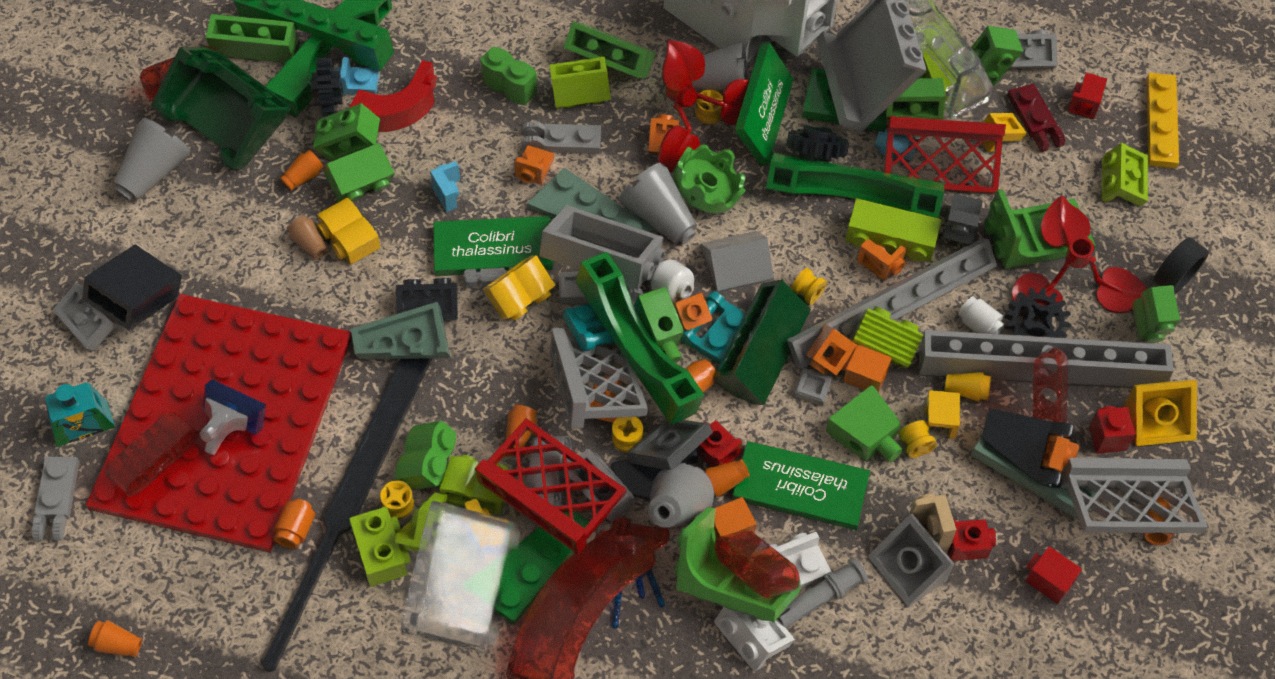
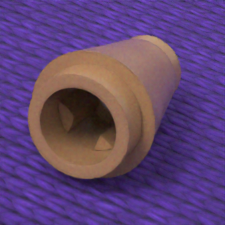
M300 216L290 223L287 231L290 233L289 238L312 256L314 260L319 259L328 252V248L312 219Z

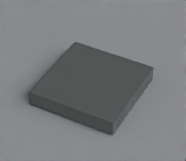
M665 418L626 455L631 464L672 470L713 432L708 423L682 420L670 426Z

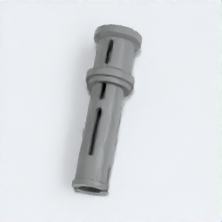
M852 557L848 559V564L834 573L831 571L826 573L821 583L793 599L778 617V620L787 629L790 625L833 598L842 599L846 596L847 591L858 584L865 585L868 583V576L859 561Z

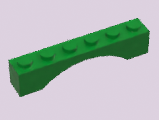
M234 0L239 17L294 22L296 30L319 37L338 48L356 63L378 71L382 70L394 53L388 29L303 0Z
M343 0L333 11L378 26L392 10L391 0ZM314 35L302 43L297 53L285 62L283 68L266 85L269 90L290 105L291 110L288 114L295 118L313 100L311 73L316 72L317 58H324L335 47Z
M773 153L766 189L794 194H825L857 198L938 219L944 196V183L823 161H812Z
M604 252L582 261L575 283L636 372L670 426L695 415L704 398V393L689 371L671 360L650 336L633 305L623 274L608 252Z

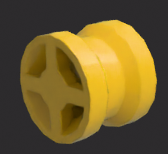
M715 90L700 92V94L723 101V96ZM697 98L696 118L704 124H715L721 120L720 113L723 106H717Z
M805 268L796 277L791 289L796 295L803 296L806 303L813 305L825 290L827 280L822 277L817 278L813 275L812 270Z
M636 416L618 417L612 425V442L614 447L621 452L627 453L643 439V424Z
M924 420L912 422L899 431L898 435L901 441L907 444L906 452L910 458L928 454L937 447V442L933 436L929 435L928 431L930 428Z
M399 480L391 481L382 488L380 492L382 508L387 506L390 517L397 516L398 519H403L412 513L414 499L408 484Z

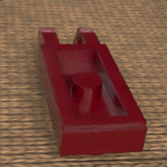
M1034 83L1008 91L1007 97L1030 138L1033 137L1041 152L1047 151L1050 147L1046 133H1049L1057 148L1065 145V135L1056 123Z

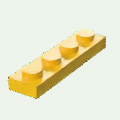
M1149 72L1146 78L1148 166L1177 169L1179 164L1176 75Z

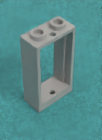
M566 205L542 231L539 256L579 269L582 261L608 252L623 274L626 286L639 289L645 280H650L654 266L659 265V262H663L665 250L662 249L664 237ZM572 235H573V236H576V237H579V238H582V239H585V240H588V241H591V242H594V243H597V244H600V245H603V246H606V247H609V248H612V249H615V250H618V251H621V252H624V253H627V254H630V255H633V256H636V257H639V258H635V257H632V256H629V255H626V254H623V253H620V252H617V251H614V250H611V249H608V248H605V247H602V246H599V245H596V244H593V243H590V242H587V241H584V240H581V239L572 237Z

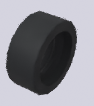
M1186 238L1175 247L1161 264L1154 276V282L1159 286L1173 285L1176 294L1199 271L1209 255V250L1193 238Z

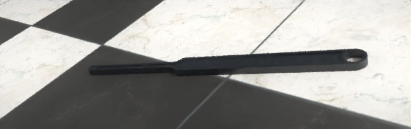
M433 358L400 359L324 516L327 530L263 661L266 671L273 672L276 670L339 536L352 530L349 518L359 515Z

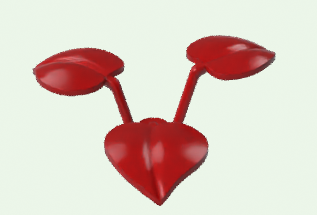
M674 40L667 41L666 56L662 67V79L667 86L665 90L666 96L675 102L673 108L678 111L685 129L678 125L674 126L665 134L662 140L658 163L664 164L670 173L674 172L675 165L688 146L693 150L700 146L699 138L694 134H690L692 127L682 107L693 105L697 98L717 106H723L720 113L721 120L729 125H736L749 84V80L746 79L733 80L723 92V101L696 92L694 87H692V82L699 80L705 72L704 56L692 45Z
M1061 195L1045 212L1041 223V235L1044 241L1051 247L1058 248L1066 245L1068 249L1065 256L1066 261L1050 284L1048 279L1039 273H1027L1021 276L1013 286L1012 300L1017 301L1016 296L1019 292L1024 293L1026 296L1029 288H1033L1036 294L1042 288H1045L1046 296L1050 297L1055 292L1057 293L1055 301L1057 303L1063 301L1062 294L1054 287L1070 266L1073 268H1083L1087 264H1090L1095 282L1101 285L1096 292L1097 301L1110 312L1127 313L1132 311V303L1141 297L1142 292L1147 287L1134 274L1119 267L1107 268L1103 273L1102 279L1099 277L1095 264L1096 258L1092 256L1094 245L1088 239L1091 232L1090 222L1082 211Z

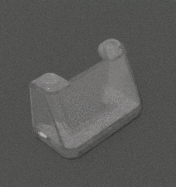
M905 0L916 31L920 50L922 52L926 51L953 83V85L947 87L946 91L948 96L944 106L946 115L951 119L987 102L991 96L993 85L976 52L932 0Z
M432 501L428 510L403 612L401 632L412 639L487 654L489 647L494 648L498 628L493 627L492 615L506 555L510 553L511 549H517L519 544L520 530L516 529L517 524L451 504Z

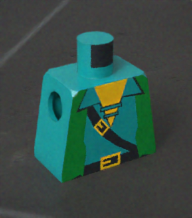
M85 382L76 386L63 384L56 389L55 393L45 397L48 420L56 447L115 428L107 400L90 383Z

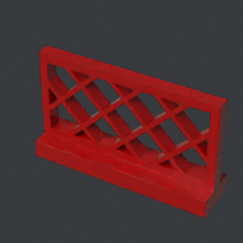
M896 116L887 117L884 173H891V167L900 160L910 172L906 177L913 176L920 179L916 172L929 163L938 174L932 181L937 182L942 178L946 183L944 184V190L995 193L998 190L1003 136H1005L1006 124ZM894 134L905 135L912 143L901 155L893 147ZM910 135L921 137L915 141ZM926 137H934L941 147L928 157L918 144ZM940 138H950V139H949L948 141H946L945 143H943V141H942ZM955 139H962L969 147L959 158H956L947 147ZM969 140H978L974 145L969 142ZM983 141H995L994 154L987 160L975 149ZM913 148H916L926 160L913 170L903 157ZM944 149L954 162L941 172L931 159ZM892 152L897 157L894 161H892ZM973 152L982 164L970 174L960 161ZM994 159V161H993V169H992V167L989 165V163ZM955 165L967 176L958 185L951 184L945 177V174ZM984 167L992 174L991 187L980 186L973 178ZM970 180L974 184V186L964 184Z
M527 418L524 419L487 461L483 459L475 468L477 480L481 485L577 555L585 548L586 540L627 493L625 487ZM527 430L538 437V446L519 448V439ZM543 452H559L563 455V463L544 466ZM539 453L541 466L521 468L520 455ZM517 456L518 469L503 470L497 464L503 457ZM583 469L588 473L589 481L569 484L568 470ZM564 471L566 484L546 486L545 473ZM542 474L543 487L528 488L523 484V475ZM607 486L615 492L609 500L597 502L594 500L593 488ZM590 488L591 502L571 503L570 491ZM567 491L568 505L554 507L548 502V493ZM539 494H544V499ZM592 509L593 519L585 528L573 520V512Z

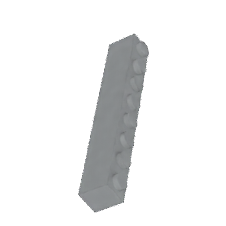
M924 330L919 346V375L947 376V374L984 372V375L991 376V379L1133 387L1140 384L1168 382L1174 372L1171 345Z

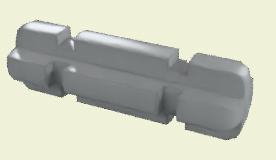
M504 268L481 269V272H476V269H466L464 271V284L466 287H475L477 283H481V286H487L509 270Z

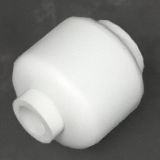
M672 259L659 262V265L654 266V271L650 278L653 291L666 287L672 303L686 299L692 294L694 290V275L690 269Z

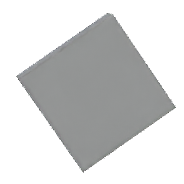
M803 368L794 397L823 406L833 377Z

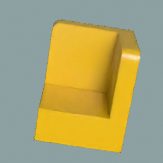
M929 390L924 403V415H928V425L949 428V439L956 438L960 427V393Z

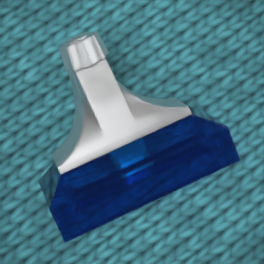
M213 379L210 380L204 388L202 408L210 421L199 433L201 439L207 442L204 451L215 455L225 437L236 430H246L255 435L263 429L266 404Z

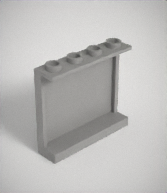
M871 0L837 35L822 31L816 38L840 126L862 132L927 71L923 53L920 50L916 31L905 0Z

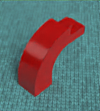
M422 60L410 84L400 92L390 95H378L359 89L349 108L360 103L365 105L380 118L378 132L395 131L414 124L423 118L435 103L433 90L437 83V76L434 75L433 63Z

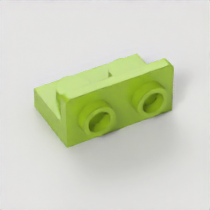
M1120 143L1102 157V201L1108 203L1119 196L1131 203L1142 206L1148 202V155Z
M434 493L427 501H424L419 510L416 509L414 511L412 520L395 535L394 542L403 544V548L411 551L426 549L441 533L447 495Z

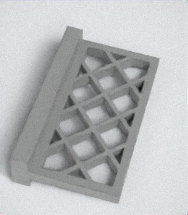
M552 328L550 356L571 428H584V419L647 416L648 407L636 372L619 347L614 351L604 347L617 345L615 342L598 345L593 350L581 352L573 348L580 347L574 336H566L564 328ZM596 353L605 358L600 361L592 357V355ZM615 362L622 365L623 367L617 369L609 364ZM585 363L593 368L588 371L580 367V365ZM602 371L611 377L605 379L597 374ZM621 380L629 384V386L624 388L615 383ZM590 381L598 385V387L594 390L585 384ZM608 390L617 394V396L611 398L603 393ZM627 399L637 405H625L621 402ZM596 400L605 406L590 407V403Z
M1069 458L1068 463L1060 473L1062 478L1061 487L1068 488L1083 532L1204 533L1208 528L1187 478L1191 470L1187 459ZM1079 488H1090L1096 494L1091 498L1080 491ZM1106 488H1119L1126 494L1123 498H1120ZM1136 488L1149 489L1155 493V496L1151 499ZM1180 488L1183 498L1180 499L1166 489ZM1102 496L1116 507L1113 511H1110L1096 500ZM1131 496L1146 507L1143 511H1140L1126 501ZM1160 496L1174 505L1175 509L1171 512L1157 503L1156 500ZM1092 509L1104 517L1105 521H1091L1088 510ZM1121 509L1136 520L1125 521L1116 513ZM1151 509L1166 520L1165 522H1157L1146 515V513ZM1179 509L1192 517L1193 522H1186L1177 516L1176 513Z

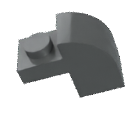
M954 194L943 239L968 245L972 244L983 200Z

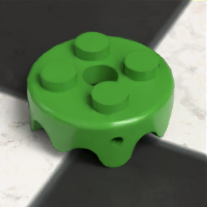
M705 144L695 150L689 146L674 167L673 179L682 197L690 206L704 212L716 214L729 211L736 205L746 191L743 188L745 175L743 173L737 174L734 171L733 163L735 156L731 150L725 149L720 152H713Z

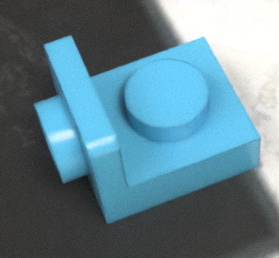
M343 57L342 66L337 67L336 70L341 72L343 94L356 95L359 89L376 94L379 71L372 68L351 67L349 57Z
M454 161L449 164L440 165L430 171L432 189L446 212L457 208L456 197L459 196V191L455 182L460 181L459 165Z

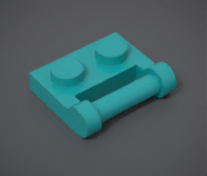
M712 291L706 297L707 306L711 315L715 310H718L722 313L702 339L696 336L698 330L703 326L700 325L688 331L683 329L684 334L680 341L720 364L746 313L727 302L718 292Z
M590 304L564 309L562 318L583 351L593 350L595 346L615 342Z

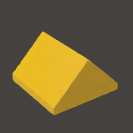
M1190 379L1133 386L1123 406L1129 409L1136 434L1134 437L1136 446L1197 440V380Z

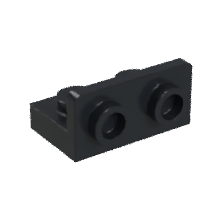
M451 278L433 279V284H421V279L403 280V285H396L397 314L438 302L443 321L458 320L457 283H451Z

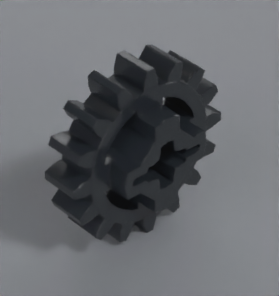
M331 57L317 58L316 72L311 73L314 106H320L322 118L337 113L338 105L343 104L341 72L334 71Z
M807 125L804 126L803 130L792 129L789 131L786 145H788V148H792L793 151L799 152L807 160L831 162L832 158L839 159V157L845 158L847 156L850 142L847 139H842L841 136H837V133L832 132L830 128Z
M1029 288L1026 296L1024 293L1019 292L1016 296L1017 301L1011 300L1008 304L1011 310L1005 312L1004 318L1010 321L1004 325V329L1012 330L1013 333L1011 335L1066 338L1068 335L1064 331L1069 330L1071 323L1065 320L1068 319L1071 313L1062 310L1066 304L1065 301L1058 303L1055 301L1057 293L1054 292L1049 297L1046 296L1045 288H1042L1038 294L1035 293L1033 288ZM1021 310L1020 314L1023 317V321L1019 325L1018 314ZM1053 317L1056 319L1055 331L1053 330L1055 327L1052 324ZM1040 318L1042 323L1040 321L1035 323L1032 319Z

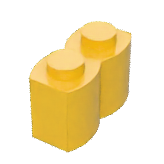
M345 198L317 214L319 224L316 227L325 241L327 239L332 241V248L340 260L345 258L352 265L381 248L378 234L349 198Z
M537 255L524 259L508 272L495 279L483 288V291L502 319H509L511 317L512 320H516L528 312L526 307L531 302L535 301L538 304L551 295L549 290L555 286V283Z

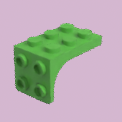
M996 190L993 201L990 202V210L987 218L984 220L986 233L991 235L994 241L995 255L998 259H1001L1005 269L1066 256L1068 250L1066 245L1058 248L1051 247L1044 241L1041 235V223L1044 214L1052 203L1012 210L1004 190ZM1075 198L1067 200L1073 206L1079 209V206ZM1090 233L1088 239L1092 241L1095 248L1096 245Z
M707 507L701 514H697L694 521L686 528H683L678 536L677 545L680 547V556L674 570V574L677 576L676 590L694 595L700 600H708L723 605L729 610H738L753 615L762 621L775 622L800 592L801 581L738 561L729 556L722 549L715 536L714 522L716 510L715 508Z

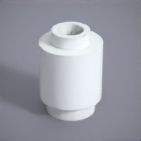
M973 296L970 297L958 313V316L962 318V322L975 333L999 334L1005 325L1002 323L1004 316L981 298L977 300Z

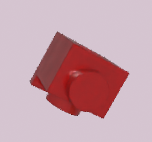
M1085 73L1082 83L1076 82L1067 112L1095 119L1107 78Z
M717 420L713 421L710 424L713 433L697 447L698 455L710 467L734 461L740 456L742 441L739 438L735 439Z
M953 519L956 532L948 550L949 558L952 561L988 558L992 547L996 546V533L994 528H988L986 519L956 521Z

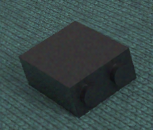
M135 244L85 277L82 300L130 331L179 295L182 275Z

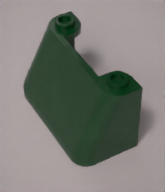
M179 47L151 104L152 107L160 112L159 115L169 122L185 120L222 148L219 152V157L222 159L221 162L232 170L246 167L283 123L291 110L287 102L227 57L205 47Z

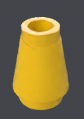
M984 372L947 374L945 392L960 393L961 397L980 402L981 399L988 400L991 376L984 375Z

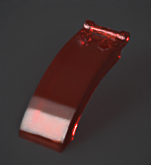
M617 517L612 523V528L598 533L595 539L586 544L579 555L576 553L571 555L550 577L531 605L513 645L507 666V678L574 679V669L579 653L594 623L606 606L622 589L655 565L654 552L668 543L670 538L669 529L658 525L653 527L632 523L628 518Z

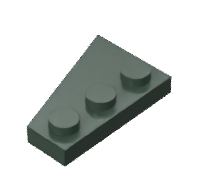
M438 302L351 328L354 351L358 359L451 358L442 312Z

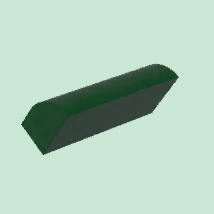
M783 280L762 283L713 376L727 392L756 405L765 404L791 352L787 340L800 333L811 311Z

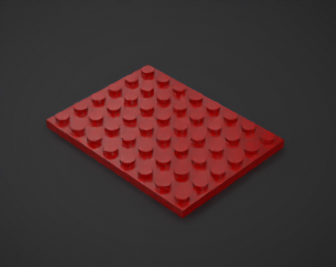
M179 294L86 503L88 510L271 553L275 543L273 539L275 533L273 530L285 503L292 499L352 340L351 331ZM206 398L224 406L232 404L238 408L239 413L248 416L246 430H236L229 433L215 455L204 451L207 442L201 439L199 434L210 421L208 415L204 412Z

